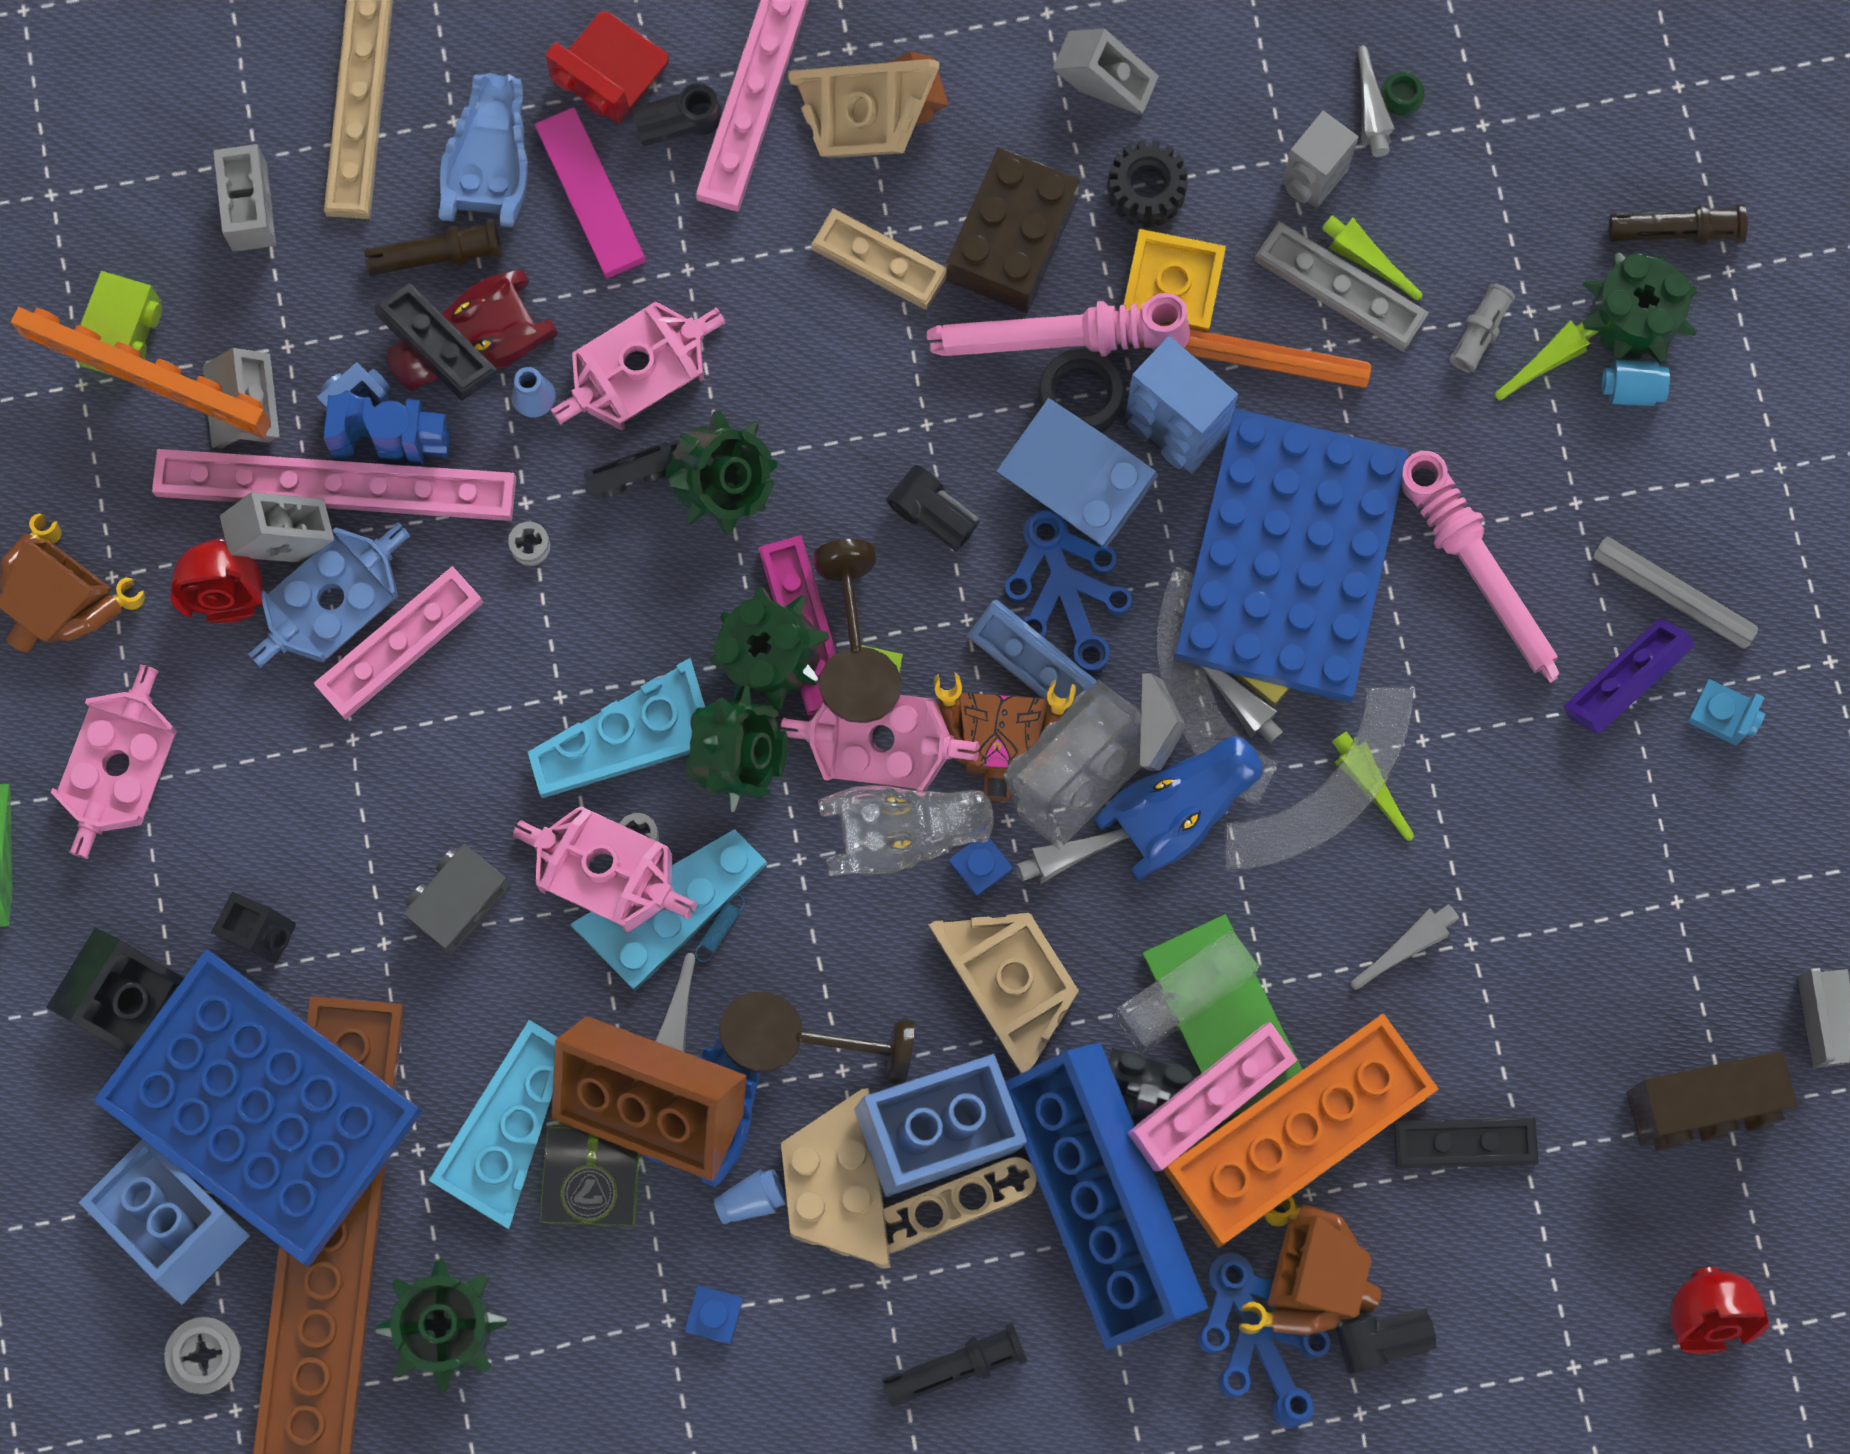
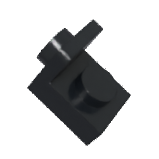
M232 892L211 933L275 964L278 962L283 950L287 947L296 923L272 908Z

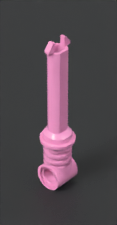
M1168 293L1153 296L1146 303L1142 304V309H1138L1137 304H1131V310H1127L1126 305H1120L1119 311H1116L1115 306H1109L1104 301H1097V307H1089L1082 315L935 326L927 330V340L942 339L943 342L930 343L931 353L942 356L1086 346L1091 352L1100 351L1101 357H1105L1112 350H1118V344H1122L1123 350L1129 349L1130 343H1133L1134 349L1140 348V343L1144 342L1145 348H1151L1155 351L1168 335L1183 348H1185L1190 338L1186 305L1180 297ZM1164 322H1173L1169 326H1159Z
M1419 451L1412 454L1403 466L1401 487L1404 494L1414 502L1418 509L1423 508L1420 512L1424 518L1430 517L1426 521L1429 527L1436 526L1432 531L1435 535V547L1437 549L1443 548L1448 554L1459 556L1533 672L1541 671L1549 683L1555 681L1560 674L1554 663L1558 656L1482 541L1485 530L1481 524L1484 520L1483 515L1479 512H1474L1471 507L1464 508L1467 505V501L1464 497L1458 499L1461 492L1458 488L1452 489L1455 483L1447 472L1445 461L1438 454L1431 451ZM1419 469H1428L1435 474L1437 480L1430 486H1420L1413 481L1412 474Z

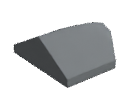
M1142 673L1140 766L1150 771H1161L1179 742L1185 724L1164 681L1151 673Z

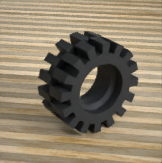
M1145 140L1137 141L1135 149L1129 144L1124 147L1123 155L1118 153L1115 156L1113 166H1110L1107 193H1110L1109 202L1111 207L1117 206L1116 214L1120 218L1125 214L1128 215V223L1135 225L1137 219L1143 220L1142 227H1150L1153 220H1156L1158 226L1164 224L1166 217L1169 216L1172 219L1177 215L1178 207L1181 208L1184 203L1188 185L1187 167L1183 168L1184 160L1180 154L1176 157L1173 156L1174 148L1167 145L1165 150L1159 149L1160 141L1153 140L1152 147H1146ZM1141 170H1152L1163 178L1165 187L1155 197H1142L1132 189L1130 183L1132 177Z

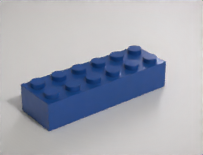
M1101 1042L1067 1050L1006 1081L1005 1084L1027 1139V1143L1024 1146L1105 1349L1108 1350L1139 1339L1208 1309L1153 1170L1127 1134L1135 1126Z

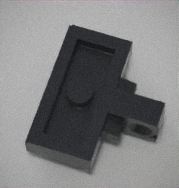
M1112 1048L1108 1060L1121 1094L1136 1099L1131 1119L1137 1122H1142L1153 1113L1155 1105L1162 1106L1200 1075L1188 1071L1182 1066L1164 1064L1144 1058L1135 1052H1125Z

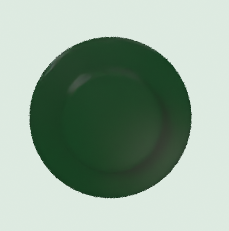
M1399 72L1390 75L1384 81L1380 92L1386 109L1396 115L1414 113L1422 105L1425 96L1423 84L1415 75L1409 72Z

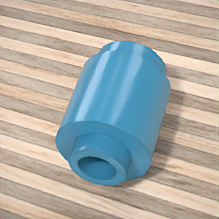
M1614 359L1611 368L1603 369L1601 392L1603 395H1609L1610 404L1655 406L1656 402L1665 403L1667 401L1670 372L1668 367H1661L1658 362Z

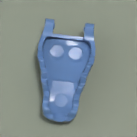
M492 72L484 75H474L469 106L464 107L460 119L457 120L455 134L448 139L445 153L442 156L440 168L441 202L438 215L440 220L454 221L457 210L500 214V226L513 228L524 202L528 176V162L524 148V131L521 117L523 100L521 79H517L509 74L502 76Z

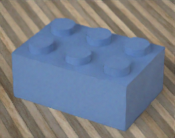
M1168 335L1132 374L1125 418L1128 420V427L1136 436L1145 441L1150 438L1162 448L1161 454L1167 462L1177 469L1184 467L1193 474L1227 437L1238 393Z
M995 1054L864 1096L854 1108L886 1197L1015 1154L1027 1143Z

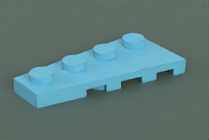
M691 658L676 665V669L664 676L656 677L640 686V690L617 702L616 700L602 708L600 713L583 723L578 722L528 751L541 798L689 755L690 740L693 732L690 725L691 716L697 708H705Z
M734 829L672 865V888L674 892L697 902L696 910L692 912L693 916L689 920L668 909H661L660 912L629 933L624 932L620 925L593 912L586 914L570 925L635 992L715 916L733 895L740 892L765 868L767 861Z
M530 1020L429 1179L431 1183L508 1230L553 1095L555 1040L558 1037Z

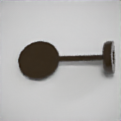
M859 539L835 540L815 550L813 564L816 573L824 579L842 581L850 648L839 651L827 661L821 671L819 690L824 704L834 715L848 722L868 723L881 719L893 710L900 698L902 680L897 666L887 655L873 648L861 646L853 580L863 577L872 571L876 564L874 546L867 541Z
M767 991L749 992L734 999L723 1013L719 1024L720 1043L727 1057L739 1067L752 1072H772L786 1066L797 1054L800 1044L807 1043L887 1055V1078L891 1083L900 1085L906 1083L909 1072L915 1023L914 1020H898L894 1024L890 1044L802 1031V1021L794 1006L782 996Z

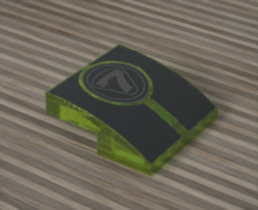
M548 1127L543 1168L540 1222L635 1226L641 1153L576 1128Z

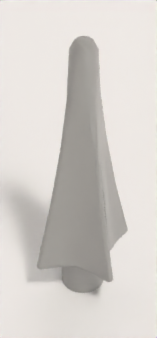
M1360 46L1358 48L1362 100L1361 146L1370 144L1372 155L1382 157L1389 153L1388 143L1392 142L1390 133L1395 128L1379 91L1368 49L1365 46Z
M1200 666L1234 711L1250 738L1259 732L1269 744H1272L1283 733L1272 720L1277 712L1274 708L1252 694L1226 672Z
M1122 828L1090 838L1032 848L1033 854H1029L1030 859L1016 864L1018 875L1022 881L1038 876L1039 882L1042 884L1085 858L1129 838V835Z
M1448 904L1434 914L1431 908H1429L1385 954L1352 980L1351 987L1355 990L1360 989L1396 964L1447 938L1450 934L1447 928L1460 919L1455 910Z
M687 953L684 958L672 1001L656 1038V1042L685 1052L688 1003L696 959L692 953Z

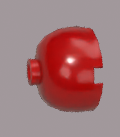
M213 539L189 548L179 558L171 579L170 600L174 608L192 618L193 611L207 614L206 622L216 624L238 622L253 616L256 605L261 607L263 591L262 574L255 559L246 556H231L227 549L226 540Z
M1705 1267L1691 1274L1692 1279L1682 1284L1672 1298L1670 1318L1673 1334L1677 1345L1680 1344L1681 1350L1686 1353L1707 1354L1725 1351L1727 1347L1722 1341L1732 1340L1740 1337L1741 1343L1744 1345L1763 1335L1770 1326L1766 1308L1758 1289L1743 1276L1733 1272L1719 1271L1717 1267Z

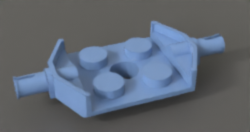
M399 522L379 540L375 539L374 541L335 527L332 530L335 536L331 543L308 558L271 592L267 594L263 590L262 603L270 632L264 641L248 653L250 658L262 668L267 661L281 650L283 653L290 651L324 663L397 599L398 592L390 565V560L393 559L391 553L411 537ZM335 588L344 592V600L338 608L327 610L321 607L320 600L325 591Z

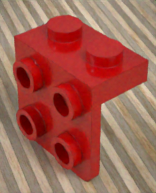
M607 11L600 12L569 50L555 42L545 54L549 69L548 75L558 87L567 92L572 91L582 98L585 104L600 116L606 115L618 125L669 64L668 55L664 50Z

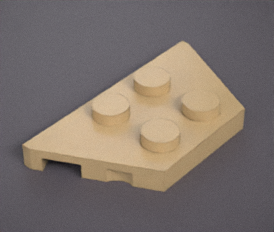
M925 59L788 71L791 85L798 86L805 103L801 110L806 122L813 129V139L820 156L842 158L904 153L939 70V61Z
M1011 914L999 918H992L990 916L971 918V920L943 922L942 920L929 924L931 933L1019 1074L1033 1068L1078 995L1079 990L1031 914Z
M867 1088L861 1089L781 1142L792 1238L811 1245L818 1244L829 1248L832 1252L847 1257L851 1255L886 1269L891 1268L881 1183L854 1108L862 1098L871 1094Z

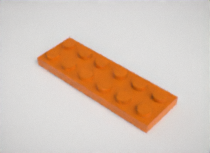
M1383 1013L1170 1163L1163 1171L1219 1248L1439 1090V1088Z

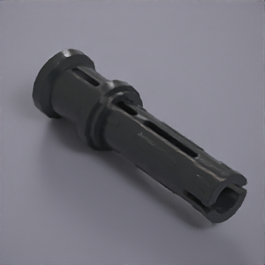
M1013 1322L1006 1324L1005 1330L980 1340L975 1336L969 1338V1341L965 1342L966 1347L953 1353L917 1365L899 1374L882 1378L892 1408L977 1375L978 1379L981 1377L986 1379L990 1377L991 1371L1018 1361L1021 1365L1027 1363Z

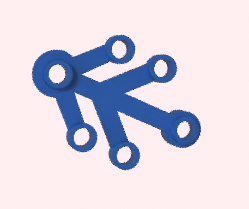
M1037 511L1024 524L1023 537L1028 548L1015 574L1006 580L1005 596L1010 602L1015 604L1026 602L1030 598L1032 591L1030 580L1045 556L1050 575L1031 614L1025 617L1023 621L1027 624H1038L1042 629L1040 635L1045 638L1047 632L1046 623L1060 597L1076 641L1073 661L1088 674L1099 673L1108 664L1110 649L1102 637L1093 635L1078 592L1103 603L1106 611L1113 616H1123L1130 610L1132 596L1124 587H1111L1069 567L1063 551L1089 561L1091 570L1098 575H1108L1114 570L1117 561L1116 553L1109 546L1105 549L1101 545L1096 546L1068 533L1066 521L1053 511ZM1043 527L1050 528L1054 536L1049 540H1042L1037 535L1038 530ZM1099 554H1106L1110 557L1111 563L1106 567H1101L1096 564L1094 559ZM1020 582L1026 586L1027 590L1022 595H1014L1010 591V586L1013 583ZM1114 595H1121L1126 599L1127 603L1122 608H1116L1111 605L1110 598ZM1093 650L1098 653L1100 659L1094 664H1089L1084 661L1083 653Z
M1224 1253L1216 1257L1209 1265L1207 1271L1208 1284L1215 1293L1206 1325L1198 1332L1197 1342L1199 1347L1208 1354H1215L1223 1350L1229 1343V1333L1225 1328V1324L1232 1305H1234L1241 1320L1240 1324L1257 1325L1260 1321L1255 1312L1240 1310L1245 1304L1254 1302L1252 1296L1266 1301L1269 1300L1273 1283L1255 1276L1250 1263L1243 1256L1236 1253ZM1227 1268H1232L1238 1273L1239 1279L1237 1284L1228 1281L1226 1277ZM1263 1326L1258 1333L1251 1335L1245 1334L1238 1329L1227 1369L1221 1373L1218 1379L1221 1392L1227 1397L1235 1398L1248 1391L1251 1379L1247 1369L1253 1349H1255L1277 1394L1271 1405L1275 1421L1285 1428H1296L1307 1423L1313 1414V1401L1306 1391L1296 1388L1273 1339L1299 1349L1309 1359H1316L1326 1354L1330 1348L1331 1343L1328 1334L1325 1331L1311 1334L1320 1341L1319 1351H1314L1308 1344L1310 1335L1273 1332V1328ZM1209 1330H1213L1219 1335L1220 1342L1218 1346H1213L1208 1342L1207 1332ZM1230 1374H1235L1239 1377L1241 1382L1239 1390H1234L1230 1387L1228 1383ZM1292 1398L1299 1400L1302 1405L1300 1415L1293 1413L1290 1409V1400Z

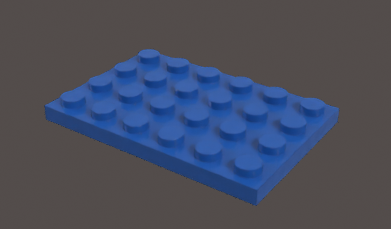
M1234 408L1174 660L1351 703L1354 698L1402 483V470L1409 450Z
M208 949L204 951L93 1100L298 1261L307 1266L313 1263L423 1113V1110Z

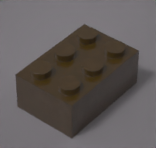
M998 147L946 262V281L1028 313L1078 200L1080 179Z
M1783 1051L1646 1079L1626 1092L1640 1146L1654 1143L1656 1151L1683 1146V1143L1694 1140L1693 1135L1695 1134L1700 1135L1701 1142L1729 1136V1133L1740 1130L1739 1125L1745 1124L1747 1132L1775 1126L1774 1123L1785 1121L1784 1113L1797 1107Z

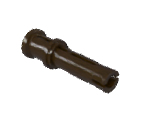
M1736 204L1735 208L1708 209L1707 205H1699L1694 207L1693 211L1610 213L1608 230L1610 242L1684 238L1693 239L1695 243L1698 242L1700 245L1707 244L1709 240L1734 239L1736 243H1745L1748 218L1745 204Z
M494 218L487 219L484 225L459 229L457 225L450 226V229H446V234L364 249L365 258L368 257V260H365L370 277L450 260L453 264L460 266L465 265L467 259L493 255L495 259L502 258L501 243Z

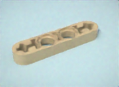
M1008 1158L885 1208V1220L889 1226L902 1222L898 1212L907 1209L909 1223L917 1233V1235L907 1238L906 1228L893 1234L894 1242L888 1245L889 1254L1025 1200L1031 1196L1037 1182V1176L1032 1164L1023 1158ZM1011 1167H1015L1018 1173L1027 1172L1029 1178L1023 1183V1191L1016 1192L1013 1186H1008L999 1190V1194L1004 1199L994 1202L992 1187L984 1177L994 1174L996 1184L1008 1178V1169ZM968 1184L979 1185L986 1193V1202L977 1210H968L959 1202V1192ZM923 1202H935L942 1209L943 1217L937 1226L926 1228L917 1222L915 1217L916 1209Z

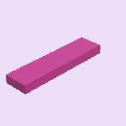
M575 107L535 123L537 134L605 279L645 263L646 259Z
M800 535L758 547L773 601L787 606L798 596L803 595L806 597L802 614L811 622L815 630L828 632L829 639L817 647L820 661L815 674L819 681L816 685L806 683L800 689L807 717L810 719L816 715L823 704L819 690L821 671L827 661L837 653L803 539Z

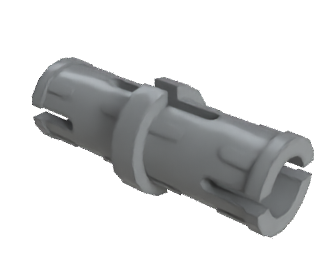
M1495 283L1494 285H1489L1475 314L1469 315L1464 324L1466 330L1449 358L1453 366L1467 373L1471 371L1474 373L1486 347L1490 342L1495 341L1499 335L1500 330L1498 326L1515 299V295L1508 288Z

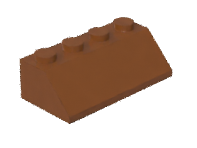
M585 1016L555 1040L552 1099L553 1120L710 1181L717 1176L744 1114L746 1075Z

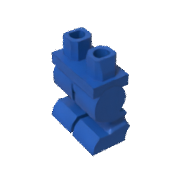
M348 390L338 395H328L323 439L333 461L347 462L356 455V442L361 437L372 441L381 463L401 464L409 461L410 466L424 467L425 456L448 458L451 432L450 428H446L445 414L424 412L420 400L406 399L405 406L396 401H384L374 407L369 397H359Z

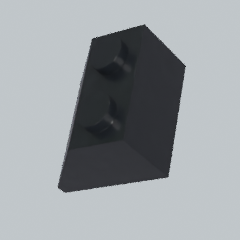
M95 927L46 1008L128 1054L184 978L122 940Z

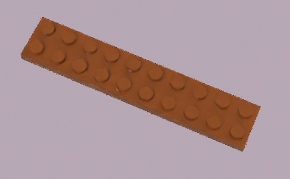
M310 996L307 1024L395 1089L405 1006L397 1003ZM386 1163L310 1266L302 1264L279 1246L253 1454H352Z

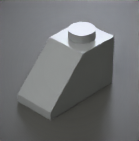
M1106 29L1068 31L1052 68L1079 92L1136 114H1143L1159 77Z

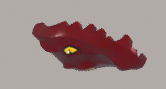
M524 270L506 272L482 280L470 287L441 313L496 369L506 368L538 345L558 335L551 320L534 324L517 292L529 285V280ZM401 340L389 347L386 356L388 365L396 380L409 391H417L420 386L439 379Z

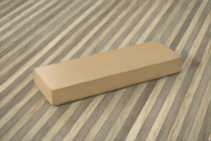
M834 208L811 244L813 251L926 311L946 279V267Z

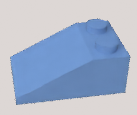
M1050 398L1044 403L997 469L999 474L1105 549L1108 548L1158 478L1157 472Z
M143 1139L78 1202L135 1262L181 1305L250 1236L187 1173Z

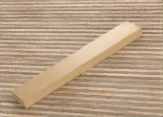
M347 0L324 206L326 217L370 219L393 0Z

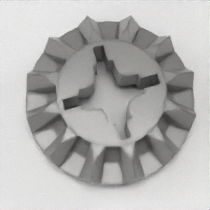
M209 1317L194 1318L181 1324L170 1336L164 1354L165 1367L172 1381L181 1389L195 1394H211L227 1386L235 1373L240 1369L239 1362L242 1348L234 1330L222 1321ZM201 1335L208 1349L222 1351V1354L216 1355V1358L209 1360L207 1376L201 1363L184 1360V1358L192 1357V1354L199 1352Z

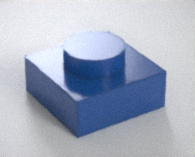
M983 833L949 859L951 867L976 899L1013 871L1011 864L986 833Z
M698 1285L685 1332L731 1345L744 1298Z

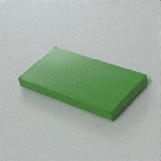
M1226 914L1142 953V957L1200 1074L1263 1024L1270 1022L1297 1059ZM1296 1061L1223 1120V1122L1243 1113L1301 1072L1303 1069L1299 1061Z

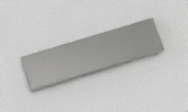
M1278 221L1254 259L1261 266L1403 353L1429 314L1423 308Z

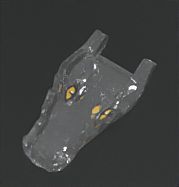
M869 785L852 787L818 800L820 815L832 816L840 813L845 853L827 859L829 876L854 873L895 874L900 870L913 868L921 860L931 861L936 856L946 854L955 845H964L970 842H987L994 825L993 809L989 797L979 790L944 793Z

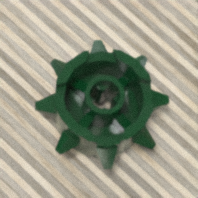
M1622 253L1614 254L1613 269L1607 275L1604 282L1585 280L1583 286L1595 296L1590 316L1583 321V327L1586 330L1599 331L1601 335L1599 340L1604 346L1614 352V358L1620 360L1623 356L1636 359L1641 358L1643 354H1650L1657 362H1666L1667 346L1676 334L1695 336L1697 330L1685 320L1688 316L1691 298L1697 294V289L1695 286L1690 285L1687 275L1679 272L1678 269L1667 263L1666 258L1663 256L1654 258L1636 253L1625 257Z
M714 411L709 426H698L687 435L682 433L679 436L680 442L671 458V463L667 466L666 478L668 486L673 487L676 497L684 507L690 509L686 520L688 524L692 525L704 515L715 517L723 533L728 535L733 533L737 518L744 515L751 516L757 511L763 512L766 510L765 503L774 485V480L769 479L770 472L778 466L777 460L768 459L772 458L771 452L763 441L756 437L759 427L757 422L754 421L743 430L731 429L722 411Z
M760 587L756 588L753 599L743 601L730 614L725 612L721 614L720 619L723 624L714 645L715 654L710 657L711 665L721 666L728 677L736 683L732 697L734 701H740L745 686H749L750 692L756 691L766 695L773 708L780 710L783 709L787 692H796L806 683L813 685L818 683L819 679L815 674V670L820 661V654L817 653V647L826 642L829 637L828 632L815 630L811 622L802 614L806 597L800 595L787 606H783L772 601L766 590ZM767 645H772L770 652L765 654Z
M745 686L740 703L727 702L724 698H719L706 708H697L690 720L693 732L690 740V755L685 764L688 778L692 781H698L700 786L706 789L708 793L729 794L731 812H735L740 795L752 796L756 799H761L764 795H767L770 792L767 787L773 776H782L788 756V736L786 731L778 730L775 717L779 715L777 710L768 705L751 704L749 686Z
M437 1259L430 1277L417 1280L413 1285L398 1279L391 1283L399 1301L393 1306L391 1319L376 1325L375 1330L378 1334L392 1337L394 1346L401 1353L393 1371L397 1377H401L418 1368L433 1374L439 1392H447L452 1373L464 1371L470 1366L488 1372L491 1365L484 1351L490 1342L491 1332L506 1326L507 1318L489 1312V1307L482 1298L489 1280L485 1274H481L463 1283L456 1278L450 1277L444 1260ZM444 1313L445 1318L452 1321L451 1330H446V1336L441 1338L439 1333L431 1330V1325L433 1321H439V1314Z

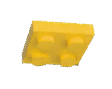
M1139 229L1124 300L1127 310H1131V304H1137L1138 309H1142V304L1155 295L1162 293L1174 294L1180 297L1186 305L1189 328L1209 332L1226 246ZM1164 322L1162 324L1171 325L1173 322Z

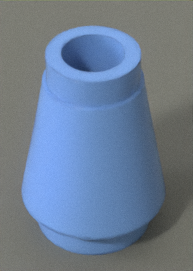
M521 368L515 375L511 393L514 408L520 414L527 417H539L546 414L553 407L556 398L553 385L535 368Z
M759 1169L722 1193V1195L713 1199L715 1209L723 1224L778 1213V1207L787 1204L784 1188L774 1169L766 1172Z

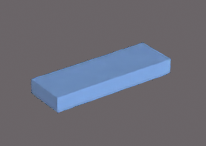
M997 599L990 603L967 635L970 640L1041 698L1047 699L1049 686L1054 680H1056L1054 693L1059 698L1070 696V689L1072 684H1074L1076 695L1072 705L1067 708L1069 713L1068 720L1070 721L1078 716L1101 685Z

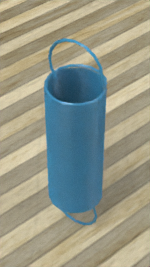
M730 899L728 904L723 906L700 942L702 946L712 951L713 954L741 909L738 910L729 903Z

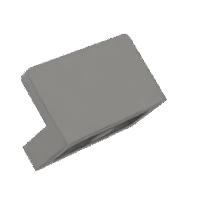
M231 348L204 364V377L219 384L223 388L221 392L237 398L239 393H243L257 399L263 404L262 409H264L271 421V425L263 439L208 416L212 448L222 449L239 439L270 443L280 438L269 353Z
M1820 968L1809 969L1798 976V983L1813 1068L1850 1064V980L1848 969L1821 972Z

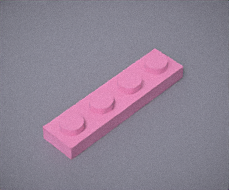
M452 566L313 684L338 713L347 720L484 602Z
M1272 1023L1263 1024L1127 1134L1153 1171L1163 1170L1298 1060Z

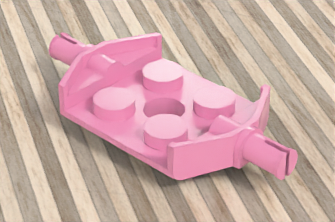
M652 303L572 353L575 389L571 391L573 396L556 407L551 408L553 416L559 425H562V423L580 412L588 411L589 414L622 431L625 429L624 422L695 378L698 377L700 382L704 380L701 340L708 333L726 324L722 314L715 307L712 311L694 321L692 317L687 319L660 303ZM640 351L649 356V363L644 369L633 371L625 366V359L632 352Z
M140 665L132 690L129 689L128 693L122 692L93 697L85 701L89 709L58 790L53 788L51 790L54 797L78 821L77 826L79 829L69 851L72 855L88 859L97 834L102 836L103 831L133 827L143 823L177 732L152 705L153 699L149 695L159 673L154 668ZM116 754L127 755L129 758L127 771L120 776L108 775L106 770L108 760Z
M900 695L893 710L879 720L868 723L848 722L834 715L823 702L814 718L810 719L809 722L783 718L781 727H785V729L780 730L786 731L789 738L805 739L809 742L824 780L834 778L917 789V792H923L928 789L946 760L958 758L977 761L979 752L974 751L980 749L979 742L955 740L953 735H949L935 699ZM879 725L887 726L894 734V744L890 750L878 748L873 741V732Z
M582 806L570 812L550 828L544 827L541 830L520 820L517 823L519 829L515 827L513 831V838L534 846L537 850L536 885L541 893L545 894L546 891H549L620 925L626 933H629L660 912L661 909H668L685 917L687 920L693 916L692 912L696 910V901L675 893L672 888V853L668 846ZM607 854L613 857V864L608 871L596 874L589 870L590 863L596 856Z

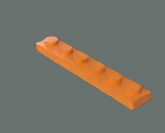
M18 307L10 322L20 336L260 438L264 439L271 425V421L264 409H262L263 404L257 399L243 393H239L237 398L221 392L223 388L219 384L206 377L198 376L196 381L181 375L182 370L165 360L157 359L154 364L140 358L141 353L138 350L122 342H116L115 346H111L100 341V335L84 326L76 325L73 330L59 324L61 320L46 310L35 308L34 312H30Z

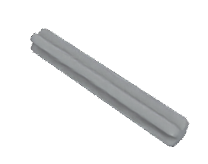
M1605 537L1594 553V559L1740 648L1746 649L1758 632V627L1614 539Z

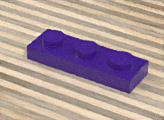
M1659 618L1563 706L1568 717L1596 734L1601 733L1695 647L1690 634Z

